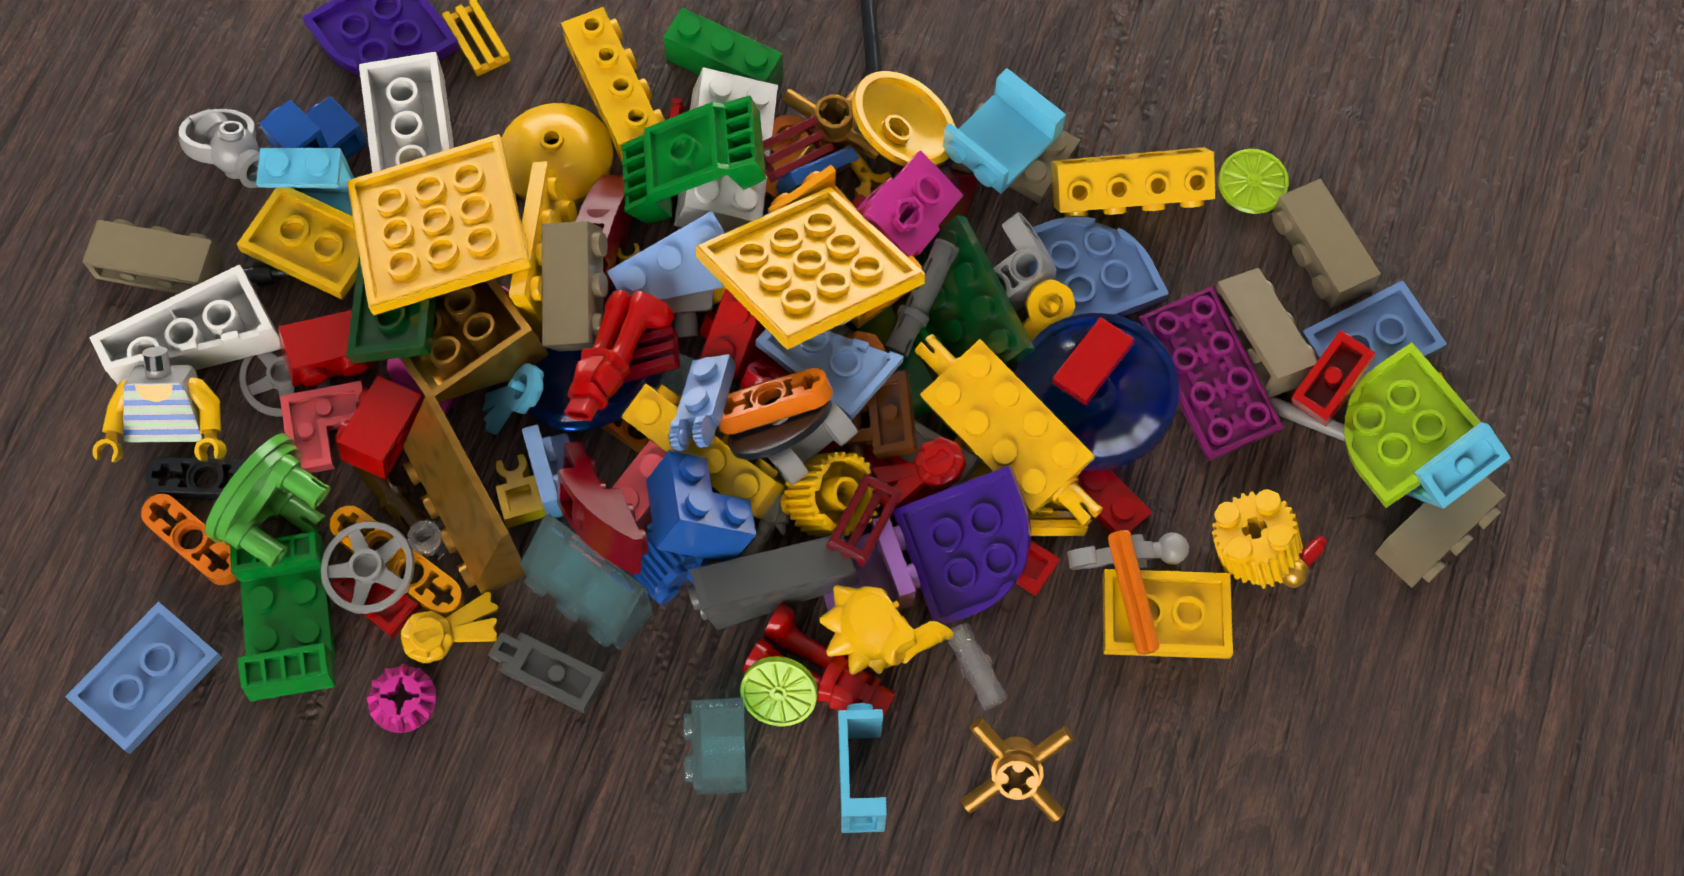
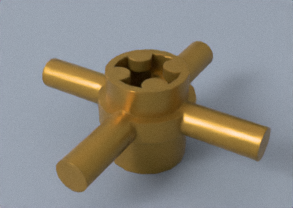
M862 80L858 82L846 98L831 94L820 99L817 105L792 89H788L785 92L782 102L807 118L815 116L819 122L815 125L818 131L824 130L827 135L824 141L826 144L832 143L835 148L833 151L841 150L849 144L876 162L880 160L882 156L869 145L861 133L856 131V121L852 110V97L856 87ZM812 144L804 148L794 160L817 150L815 145Z
M982 717L976 719L969 729L994 756L991 763L992 777L961 798L963 807L969 813H972L999 793L1014 800L1030 797L1051 822L1058 821L1065 811L1041 784L1043 779V762L1074 741V737L1069 729L1063 726L1035 746L1031 741L1022 737H1010L1002 740Z

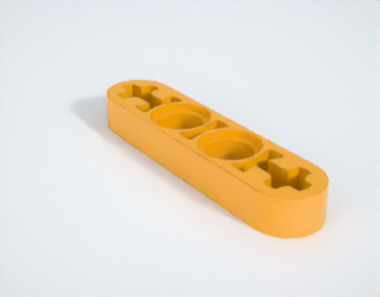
M344 506L333 513L329 526L331 533L335 537L344 530L342 524L346 520L351 523L355 520L356 523L376 520L358 507ZM360 529L366 534L364 538L370 549L376 542L381 540L390 541L394 537L381 529ZM347 535L339 543L354 554L349 535ZM403 547L385 565L389 571L399 578L402 577V572L406 568V556ZM412 548L415 564H419L424 568V575L418 582L410 584L409 591L406 594L426 610H432L445 618L462 608L465 597L459 584ZM431 583L442 593L446 594L451 590L450 595L453 601L449 605L442 602L437 606L439 601L434 593L428 589Z

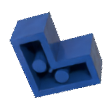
M331 96L323 102L313 105L306 114L290 99L281 107L270 111L266 118L259 123L272 148H341L347 161L367 145L360 125Z
M669 450L646 480L656 549L724 562L736 559L756 536L750 500L713 493L707 458Z

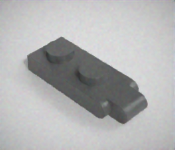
M501 632L488 654L492 659L502 663L499 671L584 714L588 711L606 678L604 672L521 632L516 639Z

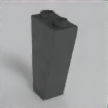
M842 535L840 540L847 543L844 535ZM827 536L690 570L694 584L687 586L695 611L699 610L704 621L709 619L715 628L720 630L774 612L780 603L792 606L833 592L835 585L848 587L860 583L853 558L847 559L841 556V552L837 550L833 552L826 548L827 542L831 537Z

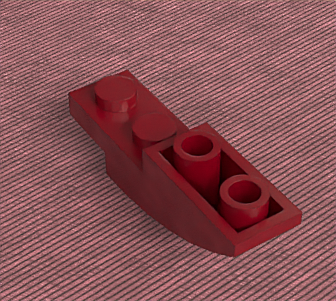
M602 175L587 194L575 221H589L601 227L607 238L608 248L606 256H603V272L607 277L608 292L603 297V307L608 299L612 281L607 271L615 267L619 246H626L632 216L624 211V175Z
M581 441L564 443L563 469H558L557 504L564 518L578 536L599 555L631 574L641 573L642 555H646L648 552V542L644 529H638L636 525L633 505L626 503L619 487L607 489L604 481H598L594 458L587 457Z

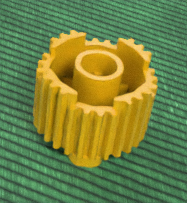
M833 452L816 454L804 463L809 472L793 486L787 481L785 482L788 489L784 490L780 499L782 511L789 515L791 520H796L794 525L801 527L800 531L807 532V535H815V537L832 535L864 474H871L869 469L870 463L864 462V458L858 457L856 453ZM868 487L843 533L844 536L853 533L873 496L872 491L875 489ZM874 511L872 516H876L877 512Z
M1269 489L1262 490L1257 495L1253 491L1250 492L1249 496L1242 493L1241 498L1233 497V502L1220 504L1214 513L1216 523L1212 525L1214 530L1212 535L1224 572L1230 573V575L1233 574L1236 580L1242 578L1243 583L1250 580L1252 585H1261L1262 589L1266 588V584L1274 587L1276 581L1280 584L1283 583L1282 578L1290 573L1289 568H1295L1294 561H1299V553H1302L1303 549L1293 509L1288 507L1286 501L1281 502L1278 493Z

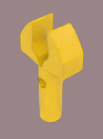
M854 148L859 159L850 167L861 181V185L855 189V197L857 198L862 194L867 198L871 194V186L877 189L888 179L892 178L888 171L882 175L873 173L859 151Z

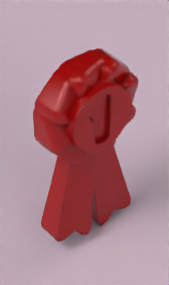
M938 437L921 445L914 462L874 467L873 473L876 475V479L903 492L896 508H899L924 485L942 489L958 482L966 467V458L957 443L943 437ZM885 494L879 502L883 506V510L890 499Z

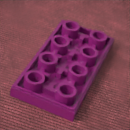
M1213 286L1139 316L1138 322L1207 462L1283 429V425Z

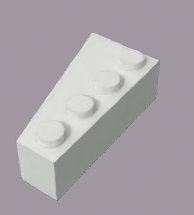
M237 265L89 337L105 371L117 385L120 381L128 378L134 367L144 365L142 352L150 347L160 346L167 348L170 365H190L195 370L281 349L279 336L241 265Z

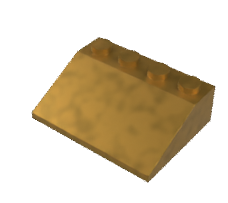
M494 278L437 296L431 354L403 357L400 360L425 397L433 393L439 403L510 380L525 363L534 365L549 354Z
M433 393L427 395L403 446L410 459L403 466L413 485L415 486L422 482L428 494L421 497V500L431 519L440 516L446 528L439 531V534L449 553L459 551L464 563L458 565L457 568L468 588L477 585L481 594L485 592L491 593L527 574V571L507 528Z

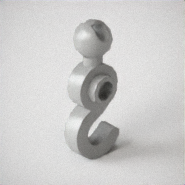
M1170 532L1164 534L1158 542L1144 541L1142 534L1131 535L1140 570L1148 568L1147 561L1159 558L1166 564L1177 565L1189 553V544L1186 538L1178 533ZM1095 546L1067 552L1069 569L1071 570L1098 568L1114 564L1110 547L1095 550Z

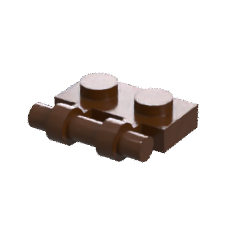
M905 370L894 372L851 420L858 433L843 445L844 450L848 451V454L856 453L858 457H863L865 462L864 449L873 445V454L878 460L918 452L910 377ZM869 411L871 427L862 429L861 415Z

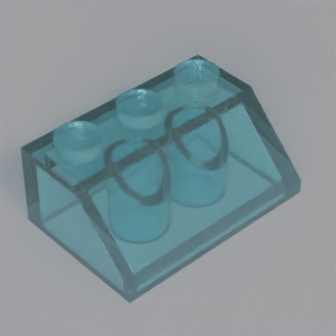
M549 513L545 515L520 563L527 577L524 583L540 597L543 598L547 593L559 603L556 605V608L570 621L575 623L579 618L591 627L587 632L599 644L607 648L611 643L622 651L653 614L646 588L622 569L599 555L578 535Z

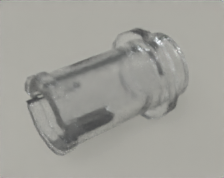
M426 520L415 523L410 528L408 533L410 547L430 562H433L431 555H435L437 560L441 559L446 551V546L442 540L439 527L434 522Z

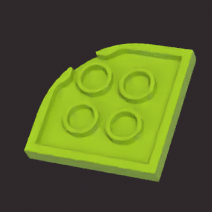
M1411 342L1369 371L1355 387L1348 401L1344 423V437L1347 453L1355 470L1384 507L1387 508L1421 485L1414 474L1415 471L1481 422Z

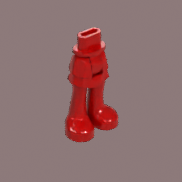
M616 290L610 294L604 305V315L592 348L582 349L581 360L577 362L573 382L567 394L571 400L564 410L568 417L575 420L591 421L597 410L606 408L608 404L607 398H611L624 383L623 379L631 372L629 366L637 343L646 329L655 331L671 326L675 314L665 302L642 291H635L632 296L622 290Z
M780 603L773 613L765 629L763 639H759L743 668L745 673L752 664L763 658L785 657L771 645L773 644L793 652L825 670L822 676L811 670L809 671L817 684V701L829 703V708L847 710V706L851 704L873 705V710H883L884 718L897 694L881 685L882 679L879 677L872 682L874 676L867 668L852 675L849 671L848 655L828 656L826 652L828 647L816 642L797 629L795 626L794 610L784 603Z

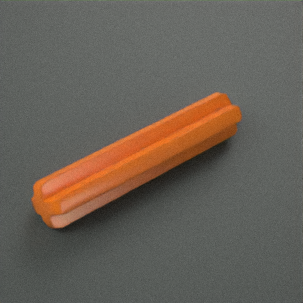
M1128 530L1116 531L1109 534L1108 542L1136 652L1139 655L1154 653L1159 649V642L1131 534Z

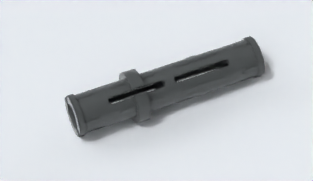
M937 238L928 259L922 268V271L925 273V284L913 289L905 305H900L897 311L899 317L896 325L884 345V348L888 349L889 352L892 351L904 356V358H908L921 328L926 327L929 322L927 316L959 252V248L955 247L954 244Z

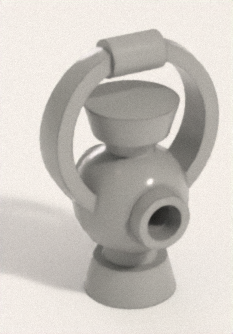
M207 109L188 116L181 123L178 131V140L186 155L202 163L214 164L225 172L227 177L240 179L245 187H258L256 180L260 151H258L259 146L256 141L255 125L248 115L231 109ZM192 131H194L196 142L188 137Z

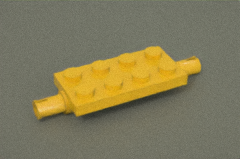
M934 334L925 338L927 346L934 353L921 341L916 347L915 353L938 375L937 379L920 394L922 400L992 472L1012 466L1026 507L1033 515L1045 504L1053 500L1054 502L1060 501L1083 527L1092 522L1091 516L1082 507L1094 518L1100 514L1103 508L1077 484L1079 482L1077 476L1094 460V455L981 339L958 358H955L937 340Z

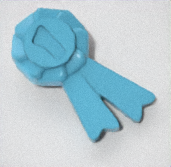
M525 363L515 372L508 386L485 394V403L482 411L488 413L484 417L486 432L497 435L513 411L526 414L530 407L536 406L543 391L544 373L535 365Z

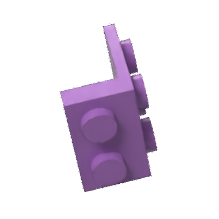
M880 517L872 519L871 533ZM889 519L864 567L856 564L857 560L853 559L860 583L848 586L852 588L863 586L881 587L886 590L887 596L892 603L897 600L900 604L896 608L898 611L914 606L915 589L920 588V581L913 563L906 565L901 552L906 550V543L899 525L892 527ZM871 533L861 536L856 548L862 550ZM834 592L822 595L828 611L835 606Z

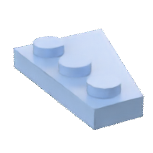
M710 211L608 270L607 273L617 290L625 291L630 296L635 291H642L660 300L723 288L725 286L696 258L695 247L725 234L714 213Z
M767 329L756 339V346L791 374L810 368L822 369L833 389L831 401L840 407L850 421L902 364L904 356L892 351L889 353L869 346L868 342L857 338L852 340L829 330L788 350Z

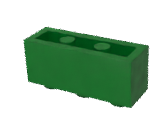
M683 7L663 36L666 60L694 74L700 75L704 67L778 86L784 78L783 53Z

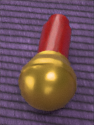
M1318 535L1305 546L1302 553H1299V561H1294L1295 568H1289L1290 573L1282 578L1284 585L1290 588H1297L1305 583L1309 567L1321 555L1327 544V540L1324 537Z

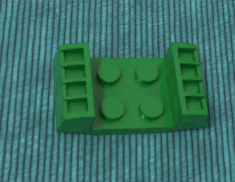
M749 95L724 103L710 102L644 129L641 136L622 145L624 211L648 224L672 217L671 196L728 175L743 190L764 181L766 173L761 116L752 97Z
M317 532L274 538L282 545H286L288 550L283 559L273 569H269L267 565L243 548L237 550L230 545L231 572L240 581L246 650V656L238 657L241 688L250 702L336 688L331 602L321 580V562L324 549L322 536Z

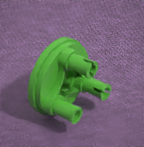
M284 433L275 435L262 444L242 464L225 486L208 516L205 534L216 543L223 542L237 550L243 548L267 565L269 569H273L283 559L288 547L282 545L258 528L259 524L272 516L278 519L284 517L305 533L318 532L320 527L316 525H323L327 516L319 513L315 508L326 498L330 491V486L322 483L301 468L302 452L296 447V443L292 438Z

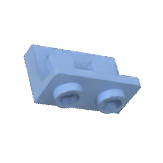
M538 424L523 428L524 440L549 520L561 517L563 514L557 504L558 469H563L564 443H570L568 435L563 433L553 437L542 438Z

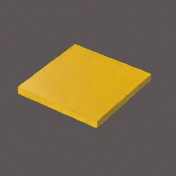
M499 134L347 181L368 307L373 315L531 267L505 148Z
M827 187L695 247L696 258L787 350L925 284V273L831 187Z

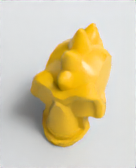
M835 585L833 587L835 606L819 619L822 625L835 632L826 650L827 655L831 657L848 655L849 671L852 675L859 673L868 666L877 674H881L884 669L890 666L899 665L901 662L907 664L916 654L938 643H942L945 639L951 640L954 635L950 628L936 621H930L913 629L904 616L901 617L896 609L900 605L897 600L892 603L887 596L886 590L881 587L863 586L852 588Z

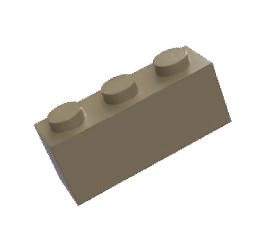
M1321 178L1281 195L1272 213L1274 226L1281 235L1286 236L1292 246V253L1296 262L1301 267H1305L1312 278V286L1317 296L1325 299L1329 308L1333 309L1371 292L1381 273Z
M115 219L113 222L97 220L82 262L95 279L180 294L217 276L223 257L213 241L202 234L190 233L189 236L180 235L160 226H153L151 229L137 227L126 220Z
M589 221L542 224V346L556 351L592 348L604 315L603 297L608 292V281L603 272V256L607 254V238L601 227Z
M1259 268L1217 282L1214 290L1268 397L1271 398L1298 388L1316 364L1317 358L1313 348L1306 344L1296 328L1293 316L1286 312L1277 298L1273 284L1266 280Z
M1485 477L1444 509L1424 502L1382 543L1375 554L1411 588L1422 578L1429 583L1446 567L1441 561L1444 556L1450 551L1457 556L1474 539L1468 533L1476 525H1479L1484 530L1501 513L1496 506L1506 495Z

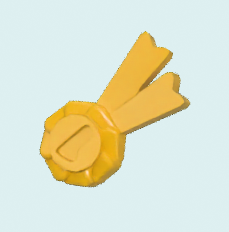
M1052 279L1033 285L1025 301L1029 317L1022 325L1035 349L1018 361L1022 366L1028 364L1035 368L1040 366L1049 330L1067 324L1074 313L1076 305L1073 292L1066 285Z
M485 592L446 618L432 610L411 615L400 634L405 654L425 664L443 659L448 654L453 642L496 641L497 633L494 629L497 619L490 618L478 621L498 611L499 607L490 602L491 593Z

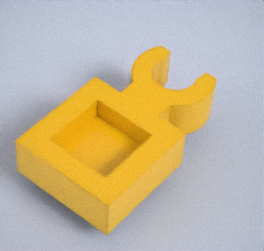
M523 454L517 455L519 466L513 471L505 470L502 460L496 462V470L504 484L495 487L507 528L547 517L535 476H529L530 469Z

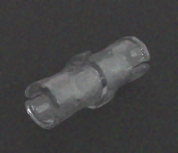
M969 623L960 624L952 628L951 630L954 632L953 638L947 641L961 665L959 671L962 677L968 678L983 709L988 710L1004 702L1008 695L994 674L991 667L993 661L989 654H984L974 637Z

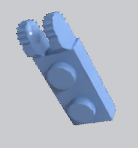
M730 354L705 357L692 361L675 420L671 421L668 434L671 448L674 451L687 449L691 435L697 447L701 448L711 445L716 427L721 422L736 369L735 362Z

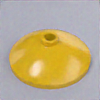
M891 71L872 73L859 83L852 97L853 115L861 134L876 152L902 167H905L920 150L936 167L941 166L948 160L949 156L943 148L944 130L949 123L953 126L955 124L946 106L929 88L907 75Z
M549 103L531 108L514 119L501 137L514 193L524 201H526L532 163L547 161L556 177L561 179L563 189L569 200H572L575 204L585 200L595 182L602 175H609L613 165V145L607 128L593 113L576 105ZM549 140H558V142L553 145L547 144V141Z

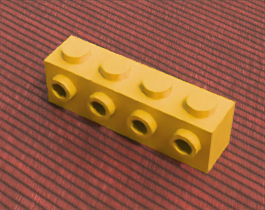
M604 7L561 22L566 46L600 118L610 134L621 162H623L621 146L641 136L645 128L665 121L660 109L653 110L649 101L653 100L650 88L645 78L638 80L635 71L638 70L637 62L631 49L624 50L620 41L624 40L617 20L615 18L609 20Z
M1205 147L1051 161L1054 208L1060 213L1065 212V217L1088 216V210L1103 209L1104 214H1123L1127 212V207L1142 206L1143 211H1159L1165 209L1166 203L1180 202V207L1193 208L1203 206L1204 200L1215 199L1214 152Z
M645 383L621 418L666 452L669 450L674 451L671 448L668 434L671 421L675 420L681 397L663 384L656 389ZM714 434L711 445L701 448L697 447V444L695 445L694 438L691 435L687 449L682 451L675 450V452L707 458L711 486L723 495L750 500L753 517L762 519L786 487V485L775 478L779 471L762 458L754 462L753 460L735 457L728 446V434H725L722 439Z

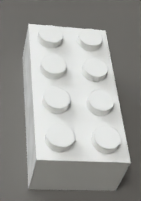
M436 52L359 64L372 173L454 148L445 79Z
M703 67L692 90L690 110L710 102L724 103L750 95L760 111L762 141L772 137L778 85ZM770 149L764 152L766 156L770 155ZM727 175L679 193L674 226L683 228L712 211L724 232L727 233L762 217L767 176L764 181L745 190Z

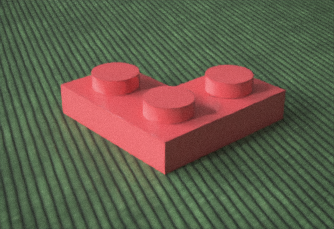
M361 381L280 396L285 434L292 438L296 443V447L301 450V468L308 473L335 469L329 431L338 430L343 421L351 420L357 410V399L364 389Z

